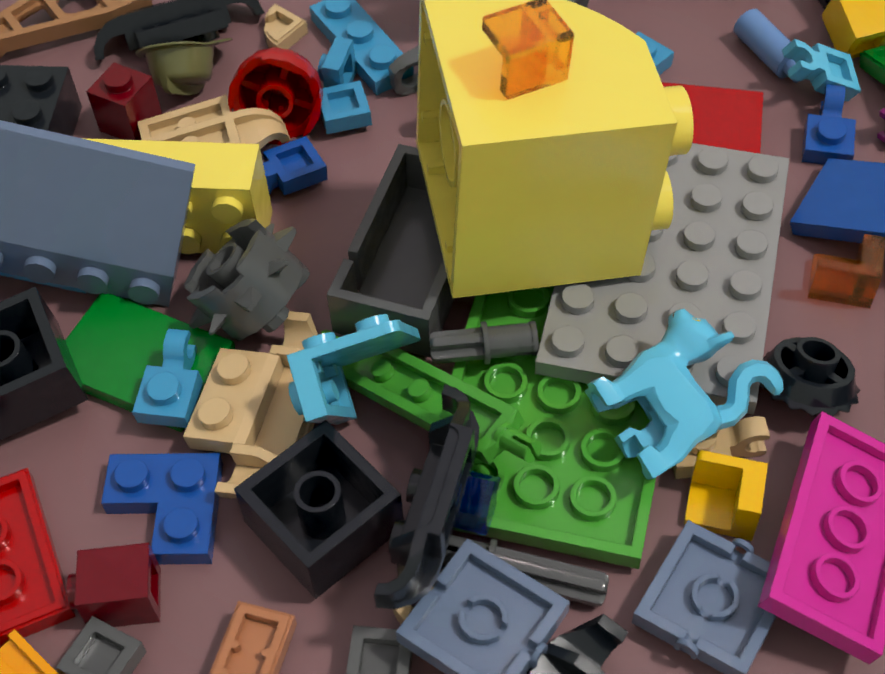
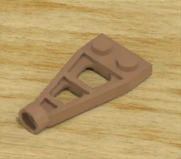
M18 0L0 12V59L6 52L100 29L106 22L117 16L153 5L152 0H94L97 3L94 8L76 13H65L58 5L60 0ZM41 9H44L53 19L52 21L24 28L20 25L22 21Z

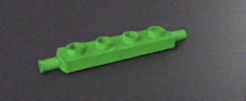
M323 330V331H321L320 333L323 334V333H328V332H331V331H330V330ZM400 348L342 366L348 387L429 431L433 422L452 416L450 412L442 409V391L445 384L457 388L466 394L470 401V409L474 412L479 425V445L476 458L488 465L505 450L523 459L526 463H532L536 460L533 454L537 457L540 455L542 449L541 442L519 431L525 421L517 408Z

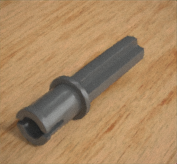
M451 535L441 569L445 568L466 538ZM492 539L490 544L471 540L567 600L594 607L602 606L605 601L609 577L605 572L497 546L498 540Z

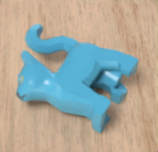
M685 309L676 310L669 316L668 328L661 342L635 356L618 378L610 381L605 377H599L588 383L589 388L585 390L597 413L617 409L635 400L641 405L650 420L647 426L640 431L630 427L614 439L626 458H638L642 466V473L647 480L656 478L682 462L699 442L707 439L719 430L735 426L747 414L750 387L753 383H762L774 396L780 395L784 389L783 379L774 366L767 361L752 359L740 364L729 378L727 402L716 406L697 384L687 366L708 360L718 350L730 343L735 336L731 331L718 334L706 319L694 317Z

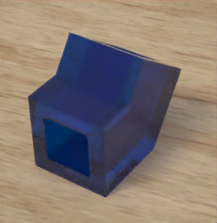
M471 471L454 525L455 528L487 536L497 505V492L501 478Z

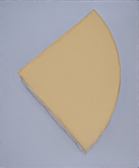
M277 4L271 6L265 15L264 35L269 48L289 49L308 33L307 21Z

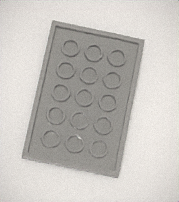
M692 143L687 154L669 156L666 171L669 175L673 192V218L668 229L651 231L641 275L554 286L535 361V374L586 384L599 377H605L613 381L623 373L635 356L661 342L668 328L669 316L676 310L685 309L694 317L706 319L718 334L731 331L735 336L730 343L718 350L708 360L687 366L697 384L716 406L725 404L727 402L729 378L740 364L752 359L763 361L790 158ZM755 382L750 387L747 414L754 415L760 382Z

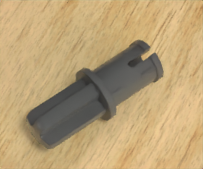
M486 321L480 322L479 328L433 332L429 337L430 356L433 363L436 364L483 359L484 365L490 364L491 359L525 355L537 356L539 342L536 322L529 321L528 323L487 326Z

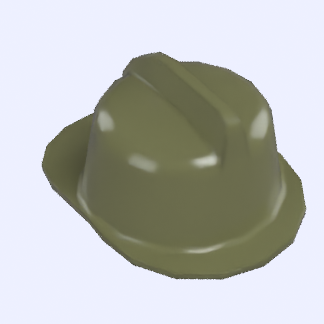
M232 38L206 43L194 41L159 43L138 49L136 55L146 59L153 81L157 86L162 87L167 94L189 96L199 93L204 88L205 83L211 79L214 46L231 41Z

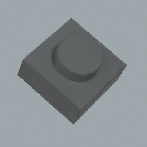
M92 616L60 660L56 669L60 674H132L147 651L141 641Z
M353 625L346 674H411L413 652L397 642L396 631L398 629Z

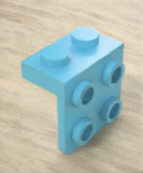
M381 314L355 323L357 332L336 338L335 332H328L303 340V350L286 355L294 380L289 383L288 388L295 411L299 415H304L305 422L322 423L327 420L330 424L338 425L356 419V412L342 366L421 340L418 329L401 322V320L390 321L388 314Z

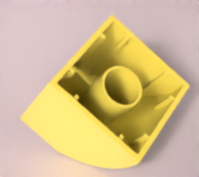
M420 0L416 145L452 299L641 275L651 231L668 229L673 218V192L670 178L666 171L669 156L687 154L693 141V112L685 88L681 85L663 87L644 39L606 16L568 0Z

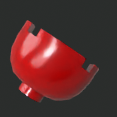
M273 47L256 51L240 64L229 86L228 105L230 111L233 109V112L254 107L269 109L281 117L290 138H297L302 134L304 137L312 131L320 118L323 88L318 72L308 59L293 50ZM276 139L268 142L275 145L285 144Z

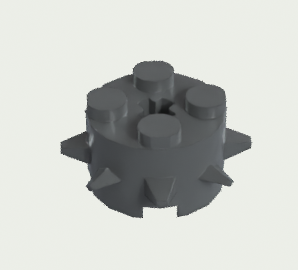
M252 218L243 220L226 230L225 232L232 239L216 254L207 248L191 269L184 287L191 293L186 298L197 307L189 322L190 327L195 329L211 322L209 335H214L221 328L237 341H241L247 336L258 332L261 328L268 333L275 331L288 317L289 309L286 307L287 303L310 275L309 269L288 250L297 233L296 229L291 226L273 234L275 224L271 223L264 228L256 219Z

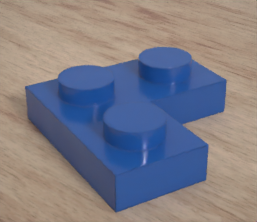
M220 453L110 454L101 504L106 514L156 513L151 548L159 564H212L220 498L214 490L217 482L222 481L223 461Z

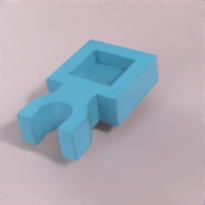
M797 39L792 40L782 49L783 57L796 62L795 65L787 70L789 78L797 81L808 79L814 87V91L825 94L826 84L845 86L844 101L847 102L861 92L850 54L816 43L811 48L805 42Z

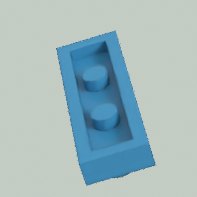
M323 0L309 6L311 20L331 44L335 37L353 39L357 74L377 96L392 89L390 86L389 66L404 53L356 0ZM414 66L403 74L402 79L414 75Z

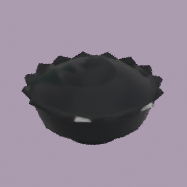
M817 337L785 339L763 357V361H767L774 366L783 379V391L780 395L776 396L771 393L772 399L784 401L790 410L803 409L810 416L823 411L833 417L838 411L848 413L851 405L859 403L857 393L860 392V389L856 385L855 368L851 360L836 346L824 339ZM760 383L759 386L761 388L767 389L762 383Z

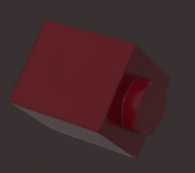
M115 62L86 91L99 131L121 140H141L137 122L162 114L152 76Z
M149 542L77 550L76 573L69 574L67 578V599L71 610L77 609L85 624L88 623L92 616L112 627L160 622L161 568Z

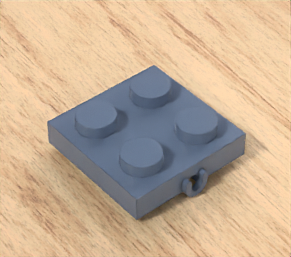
M688 520L634 611L632 624L671 644L675 650L680 649L689 654L692 659H698L723 674H747L777 616L758 607L770 562L755 555L754 547L746 540L734 538L730 542ZM739 546L745 549L746 554L738 552L736 547Z
M467 538L439 574L434 583V588L420 599L398 628L396 638L399 644L445 674H526L530 667L536 668L541 654L547 652V643L568 614L570 601Z

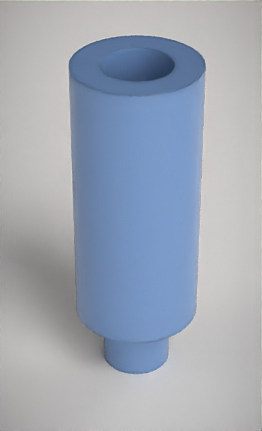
M758 9L746 11L735 23L734 33L778 78L789 77L787 70L795 65L796 62L783 57L782 49L791 41ZM791 79L794 83L800 82V81Z

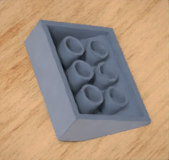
M0 120V272L26 277L38 283L50 282L75 287L91 294H113L118 297L132 299L140 304H157L169 307L181 256L195 164Z

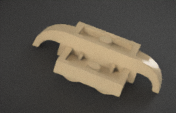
M227 94L137 122L141 140L259 144L260 149L274 139L280 140L281 143L291 141L286 125L278 114L269 109L256 107L232 112L228 105Z
M289 311L288 317L283 322L285 332L283 345L272 344L269 353L220 348L183 438L190 449L228 453L232 456L236 466L231 478L227 483L217 482L214 490L222 498H237L234 491L235 487L313 430L315 423L305 422L304 415H299L291 402L288 387L289 383L294 380L286 356L303 350L302 341L318 335L310 313Z

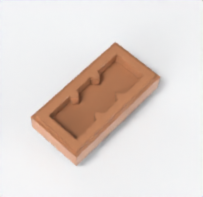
M238 601L209 674H279L297 626L295 615Z

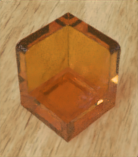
M533 0L483 16L482 30L503 56L500 91L506 99H513L568 80L574 33L547 0Z
M864 234L855 259L815 254L811 263L808 298L870 309L882 279L885 237Z

